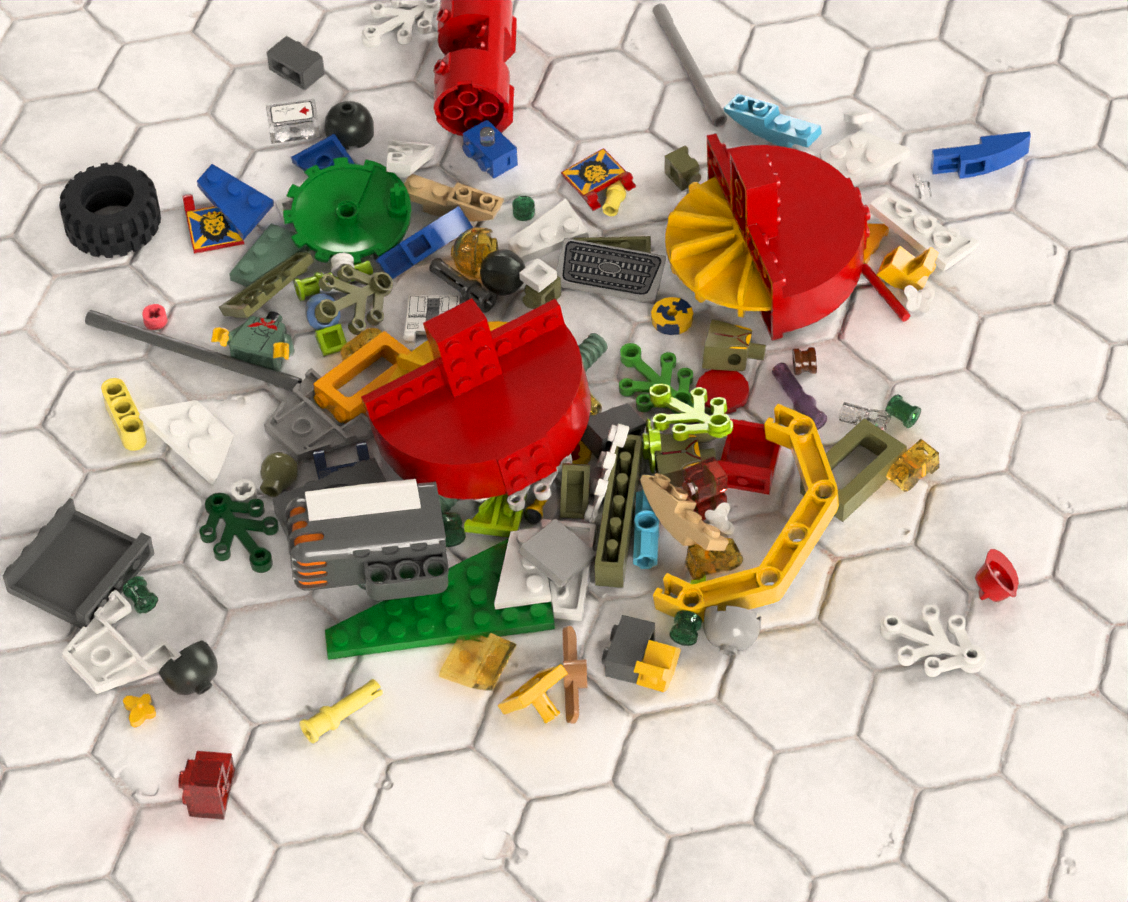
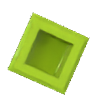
M341 324L315 331L314 335L323 357L349 349Z

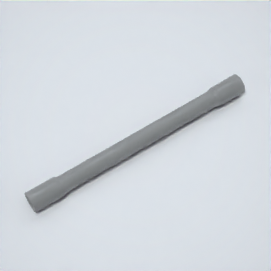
M663 3L657 4L653 8V14L676 51L701 97L709 117L715 126L723 125L727 121V116L712 94L677 30L666 5Z

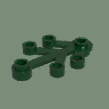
M225 493L210 495L205 501V510L209 517L206 525L200 528L199 533L204 543H212L217 539L216 528L219 520L223 519L226 523L220 543H217L213 548L215 559L226 561L231 557L230 548L235 535L250 554L249 560L252 570L257 573L269 571L273 565L271 553L267 549L259 547L246 530L263 532L269 536L274 535L279 531L278 520L272 516L266 517L262 521L237 518L232 513H246L254 518L261 517L265 512L263 501L260 499H252L248 503L232 501L230 496ZM207 532H211V533H212V534H210V535H204V534L207 533ZM221 550H225V551H226V552H224V553H218V552L221 551Z

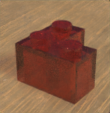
M197 751L195 760L187 759L185 771H180L178 786L179 789H183L182 803L187 805L189 817L225 819L235 773L232 753Z

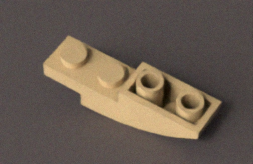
M411 174L404 183L410 201L423 205V212L442 217L459 206L469 221L493 220L504 202V198L458 182L452 188Z
M656 473L655 476L642 475L640 481L651 508L665 529L683 546L703 547L705 550L725 551L729 541L720 535L718 528L707 525L702 521L701 515L693 512L697 503L688 497V493L685 490L674 487L670 483V479L662 474Z

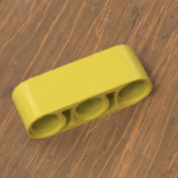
M110 378L101 386L106 410L123 446L131 451L140 450L147 442L143 421L139 418L140 414L125 383L119 378Z

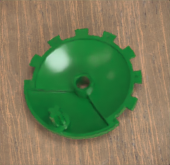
M348 157L333 159V166L320 170L317 165H314L307 169L304 174L309 178L300 187L294 184L291 185L286 196L293 199L291 210H283L284 223L293 224L297 234L291 236V239L295 246L301 248L306 245L316 252L314 258L319 262L326 264L330 258L339 253L352 255L354 259L353 265L361 263L360 258L374 253L380 257L397 246L409 228L411 201L404 183L395 173L386 172L387 167L375 161L366 159L364 165L348 164Z

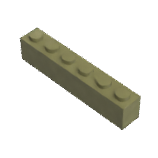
M627 435L623 448L616 446L614 452L616 459L608 477L595 559V586L624 587L636 505V492L638 491L643 457L642 436Z

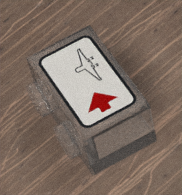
M315 99L266 105L271 144L320 137Z

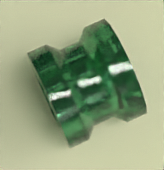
M451 512L442 514L446 547L460 545L466 538L465 530L462 528L461 516Z
M683 610L677 612L674 617L675 625L670 630V638L677 644L692 646L698 640L697 631L701 629L702 619L692 611Z

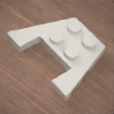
M114 590L108 596L109 601L104 607L97 609L94 613L95 617L87 627L83 626L62 651L63 659L96 694L158 673L168 660L172 658L175 661L180 657L167 641H164L141 657L111 625L132 612L131 604L117 590Z

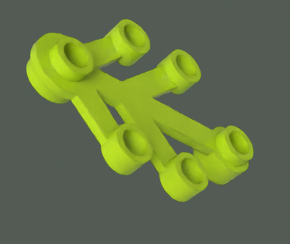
M660 383L650 387V401L655 407L663 408L667 406L680 413L656 414L653 417L654 429L664 431L670 427V424H676L672 427L673 438L677 441L688 439L689 434L708 433L715 438H723L732 432L733 423L729 416L724 414L727 411V403L724 398L717 397L710 401L713 415L709 416L705 414V403L708 399L707 391L704 388L698 387L691 391L693 408L672 397L671 388L667 384ZM699 422L701 424L686 425L683 423Z

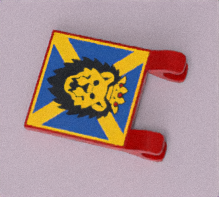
M604 148L561 172L564 179L586 201L592 211L601 207L596 193L615 182L620 181L627 191L636 187V184L632 181V174L627 172Z
M187 194L182 196L194 254L244 244V240L238 235V231L232 224L230 225L226 221L225 216L217 207L211 206L195 209L193 195Z

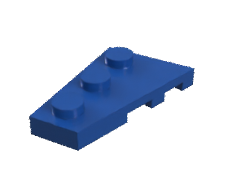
M335 134L291 157L293 164L304 171L314 165H317L320 170L333 166V159L348 157V164H355Z
M211 164L197 180V187L223 213L226 221L235 227L238 235L243 240L274 206L273 199L214 164Z

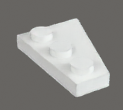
M388 139L386 172L395 173L398 177H409L435 155V145Z
M538 528L510 532L494 602L495 609L551 602L548 577L518 552L521 545L539 532Z

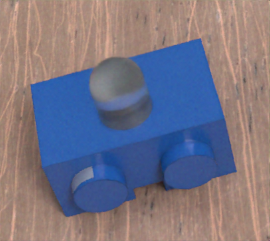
M488 120L463 133L462 148L465 155L477 162L483 172H487L493 179L518 165L517 147Z

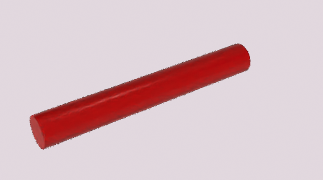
M864 263L861 273L903 322L907 321L911 316L910 313L867 263Z

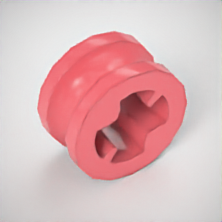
M152 304L144 308L142 316L146 328L159 330L167 324L166 312L163 306Z

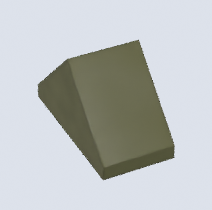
M563 463L560 518L584 519L589 504L590 465Z

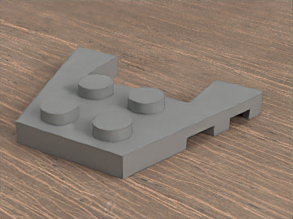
M312 368L305 373V379L301 384L297 383L292 389L293 393L286 402L283 401L264 424L265 431L298 462L314 457L313 452L323 450L326 453L374 436L369 420L363 413L342 427H339L310 401L315 396L313 383L321 378Z

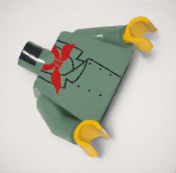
M274 311L269 312L265 319L256 316L249 317L244 324L232 331L221 327L213 329L211 342H220V345L223 347L229 345L231 357L270 370L280 371L282 360H289V357L295 353L292 338L287 334L285 324L281 323L283 318Z

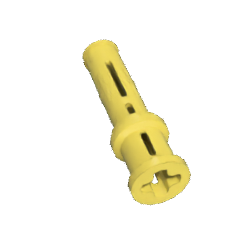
M371 679L368 683L331 707L323 706L319 709V713L310 719L301 720L299 726L309 742L316 743L319 736L330 729H337L341 720L383 694L381 689L377 690L381 688L376 680Z

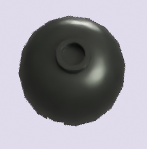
M344 101L331 107L325 117L324 130L326 137L335 134L345 150H349V146L357 145V148H361L369 143L374 136V121L369 110L361 103Z
M202 640L179 652L181 654L180 657L175 661L172 658L168 660L158 672L172 691L181 695H190L195 692L201 695L212 687L210 681L216 676L218 664L213 650L207 642Z

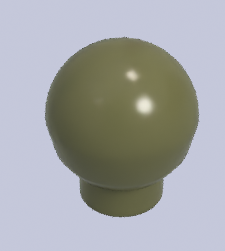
M275 452L268 455L261 464L260 474L263 481L260 490L270 497H276L284 489L290 487L298 476L296 461L290 455L283 452Z

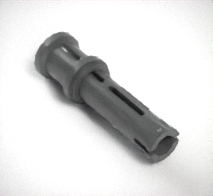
M435 258L429 266L430 272L461 292L462 298L465 301L472 298L483 313H487L494 307L497 295L492 291L485 290L479 281L469 280L441 258Z

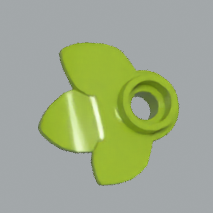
M647 419L646 433H642L644 460L648 459L650 472L655 474L654 453L655 451H661L659 429H652L650 419Z

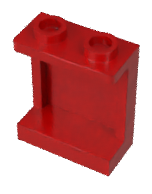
M730 419L733 423V430L726 437L721 460L717 461L725 476L715 480V486L769 495L781 445L766 439L764 424Z

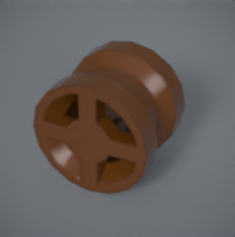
M809 347L803 351L798 348L792 350L794 375H801L802 372L817 373L815 347Z

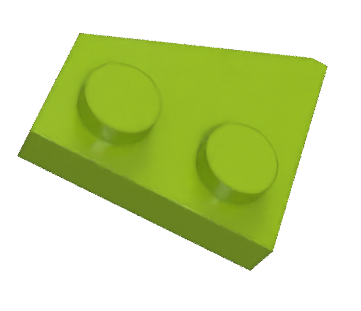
M507 494L491 497L480 505L479 512L471 520L467 519L465 521L464 531L509 538L511 531H518L520 529L524 508L520 511L511 510L507 501Z

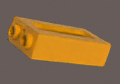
M383 331L313 383L315 402L320 408H326L331 412L339 423L346 424L361 413L367 417L361 396L387 384L398 367L396 361L398 355L401 353L408 355L412 351L386 331ZM381 357H384L393 364V366L351 397H346L338 391L339 388Z

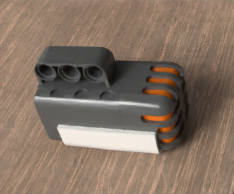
M416 479L306 491L304 492L305 497L292 499L287 504L285 513L292 577L299 589L310 591L365 584L367 595L373 600L382 601L438 594L445 591L448 587L449 566L446 554V537L436 481L417 484Z

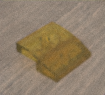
M490 633L488 638L476 635L470 636V639H465L466 636H459L440 670L439 677L473 689L493 691L517 644Z

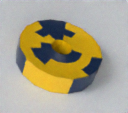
M663 298L657 301L652 308V325L657 331L666 335H678L686 332L693 322L692 307L681 298Z

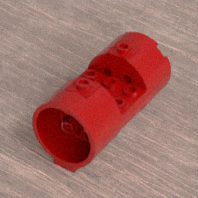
M440 0V10L436 18L438 20V45L445 57L439 59L433 69L435 73L433 109L437 122L445 130L455 135L463 136L465 131L485 120H488L501 133L513 123L514 86L510 85V72L505 64L516 52L517 18L512 16L513 5L511 0Z

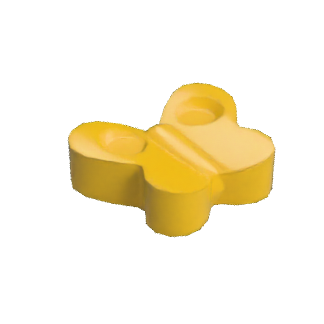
M143 694L141 697L131 695L124 697V707L131 711L129 722L132 727H138L146 719H152L156 716L149 694Z

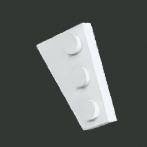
M564 199L508 241V248L526 263L562 249L564 238H589V232L567 199Z

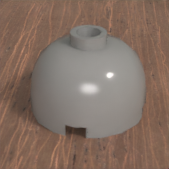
M718 605L706 608L703 621L704 633L712 645L720 648V653L736 655L738 650L749 648L758 638L762 617L756 618V612L735 606H726V611H717Z

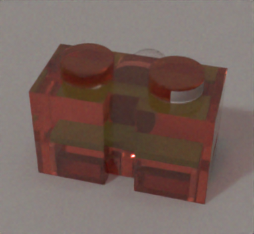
M714 457L684 468L683 490L688 493L690 499L697 503L693 512L701 515L702 521L706 520L705 512L707 510L714 511L721 503H727V495L724 491L727 490L728 475Z

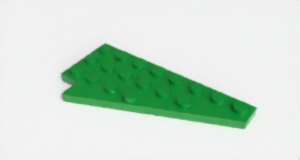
M506 539L448 568V587L442 593L384 600L326 629L325 638L328 660L554 630L555 622L551 602L495 609L494 602L509 540Z

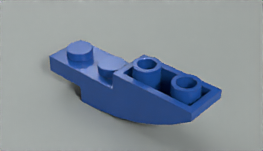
M1027 131L980 137V142L977 145L933 149L931 157L932 174L958 172L959 179L1004 168L1029 153L1031 133Z
M458 206L408 237L375 261L381 270L389 274L393 280L472 229L473 226Z

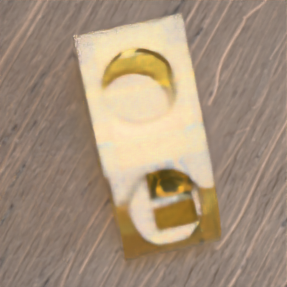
M920 439L890 467L887 479L904 492L911 490L927 473L933 474L940 468L939 452Z
M725 538L729 541L725 551L705 550L699 544L688 546L685 565L692 579L700 580V578H703V575L721 572V570L731 571L739 567L743 562V556L732 538Z

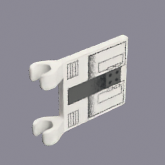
M408 295L404 332L405 347L409 350H414L416 347V335H426L423 323L459 305L460 295Z

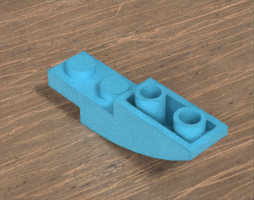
M737 94L724 107V112L745 129L777 146L791 148L796 144L808 148L822 134L821 125L780 114L778 105Z

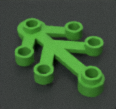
M628 343L621 347V362L628 368L634 367L649 381H633L630 378H624L619 382V392L621 395L631 396L635 392H649L651 386L663 383L670 386L672 397L694 408V404L691 401V393L689 392V387L693 383V371L691 369L681 368L678 371V391L671 387L672 370L676 367L675 354L666 352L661 355L660 365L662 370L660 377L641 359V348L638 345ZM641 394L637 396L636 408L638 411L648 412L652 407L658 408L651 403L649 395ZM666 406V407H663V408H668V409H670L671 412L674 413V414H680L679 412H677V411H675V410H673V409H671V408H669V407H667V406Z

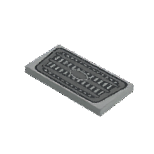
M564 238L556 271L557 276L561 278V287L655 304L666 263V256Z

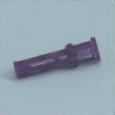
M779 363L774 366L772 374L793 402V410L810 417L814 421L817 430L822 428L827 422V415L818 409L815 398L807 395L786 363Z

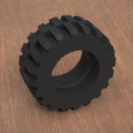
M114 162V165H108V163H101V166L98 167L93 165L88 167L87 171L77 173L74 176V180L70 179L65 185L59 202L65 233L69 237L71 244L86 254L90 252V255L94 257L103 255L105 258H113L114 255L126 256L130 251L136 252L140 250L142 244H148L152 239L151 236H154L159 229L161 215L154 183L146 173L140 169L137 171V168L134 166H123L122 163ZM109 206L126 207L113 214H95L98 210Z

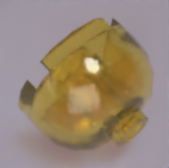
M470 228L462 232L451 248V257L457 270L462 275L481 280L480 267L483 260L488 254L498 250L497 238H492L490 233L493 231L491 229Z

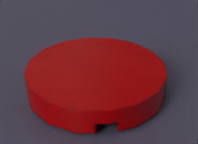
M712 369L705 372L696 384V388L701 387L707 391L708 400L705 403V407L711 408L710 401L714 398L721 397L726 400L727 411L724 414L736 412L737 408L743 407L749 398L748 381L738 371Z

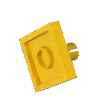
M561 664L539 671L497 706L503 714H508L526 708L532 703L544 723H548L555 718L554 716L559 715L560 711L557 710L545 692L568 673Z

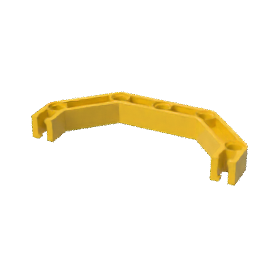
M777 404L774 408L775 422L773 418L768 417L764 423L766 439L792 451L806 494L760 566L693 585L666 573L663 578L664 594H662L663 589L657 588L653 593L655 609L684 623L698 624L704 621L705 610L710 606L718 605L717 611H726V606L750 610L775 603L784 596L839 507L837 485L816 425L810 417ZM801 539L799 542H794L793 540ZM769 582L774 583L773 585H764ZM672 593L676 595L677 598H672L669 595ZM692 603L697 604V605H695V606H693V607L687 606V605L692 604Z

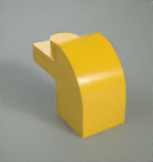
M899 245L884 256L876 275L894 288L904 290L906 286L911 285L919 291L924 288L928 277L935 270V261L939 252L930 247L915 258Z
M648 640L643 662L637 661L634 672L639 673L636 685L665 692L675 673L681 649Z

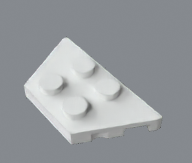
M858 131L820 151V159L835 167L846 178H851L853 185L856 186L909 157L910 149L872 134Z
M197 400L143 409L140 412L139 418L212 486L216 483L234 438V434Z

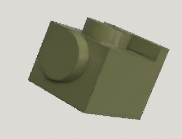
M686 145L665 155V174L681 191L689 188V185L693 182H700L699 164L695 158H691L688 155V147Z
M557 276V279L539 293L526 284L524 289L525 295L522 297L524 305L530 309H535L553 299L557 300L562 295L561 278Z

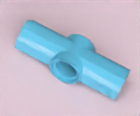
M642 489L636 492L633 565H637L640 569H651V567L658 564L659 519L651 508Z

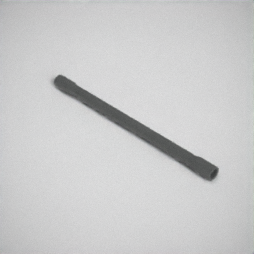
M89 310L85 317L86 325L152 344L273 384L275 387L293 392L292 389L297 383L301 384L302 379L281 371L270 370L129 324L94 310Z

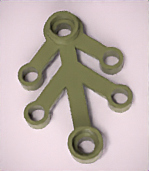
M343 265L337 271L339 279H336L332 274H325L319 280V287L325 292L335 289L348 294L334 302L329 299L322 300L315 307V317L319 322L329 323L338 315L339 311L355 304L354 317L349 322L348 329L354 335L361 334L366 329L364 321L367 297L373 295V307L366 315L368 323L377 326L384 320V297L391 293L393 287V280L389 274L376 272L370 276L353 269L350 265ZM353 279L366 286L360 288L348 282Z

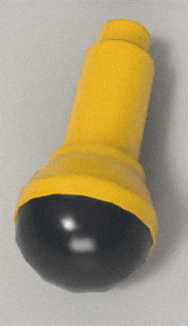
M535 499L534 503L525 509L524 517L527 522L537 524L543 518V508L547 500L539 501Z

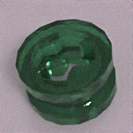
M520 196L514 199L512 202L514 218L519 221L531 220L535 216L534 200L528 196Z

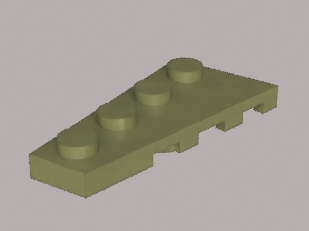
M305 252L295 253L219 306L223 316L249 318L292 280L308 270V267L315 262L311 254Z

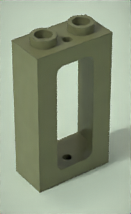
M865 418L826 453L831 470L840 464L859 445H862L878 456L843 489H838L839 507L834 517L842 522L906 463L907 446ZM801 480L800 494L804 497L806 492Z

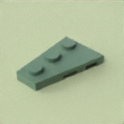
M271 223L229 273L230 280L248 287L295 253L305 250L309 252L311 249L306 245L298 248L291 239V236L297 233Z

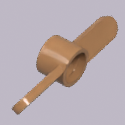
M567 626L563 628V668L568 673L564 676L565 710L567 723L575 724L579 717L578 689L588 688L586 659L577 660L576 633L572 626Z

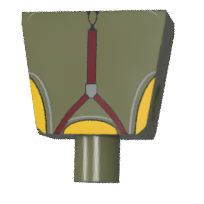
M712 319L704 346L702 368L744 371L746 370L748 358L764 361L766 345L751 343L753 331L750 328Z
M660 434L661 451H655L654 453L655 471L668 477L674 487L679 488L692 483L695 479L702 477V466L713 462L717 463L715 448L699 450L695 435H689V438L684 441H677L673 438V434Z

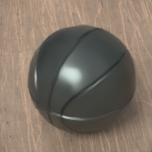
M506 249L496 250L488 254L483 260L480 267V278L483 285L489 291L494 292L496 295L504 296L516 292L523 285L524 282L520 280L519 273L526 267L523 260L516 253Z

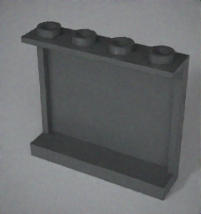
M69 498L63 506L57 509L49 523L40 529L36 538L24 547L16 561L6 568L3 579L8 593L82 629L83 626L87 627L94 619V613L97 609L104 607L109 601L108 596L114 590L121 594L155 553L150 536L141 533L135 539L77 511L73 499Z

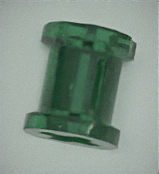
M897 394L888 402L885 414L889 417L894 416L903 422L904 427L911 428L920 417L921 408L916 405H910L903 400L900 394Z
M133 577L123 586V593L134 602L136 612L139 614L147 613L155 608L158 597L155 593L150 592L147 588V582L143 577Z

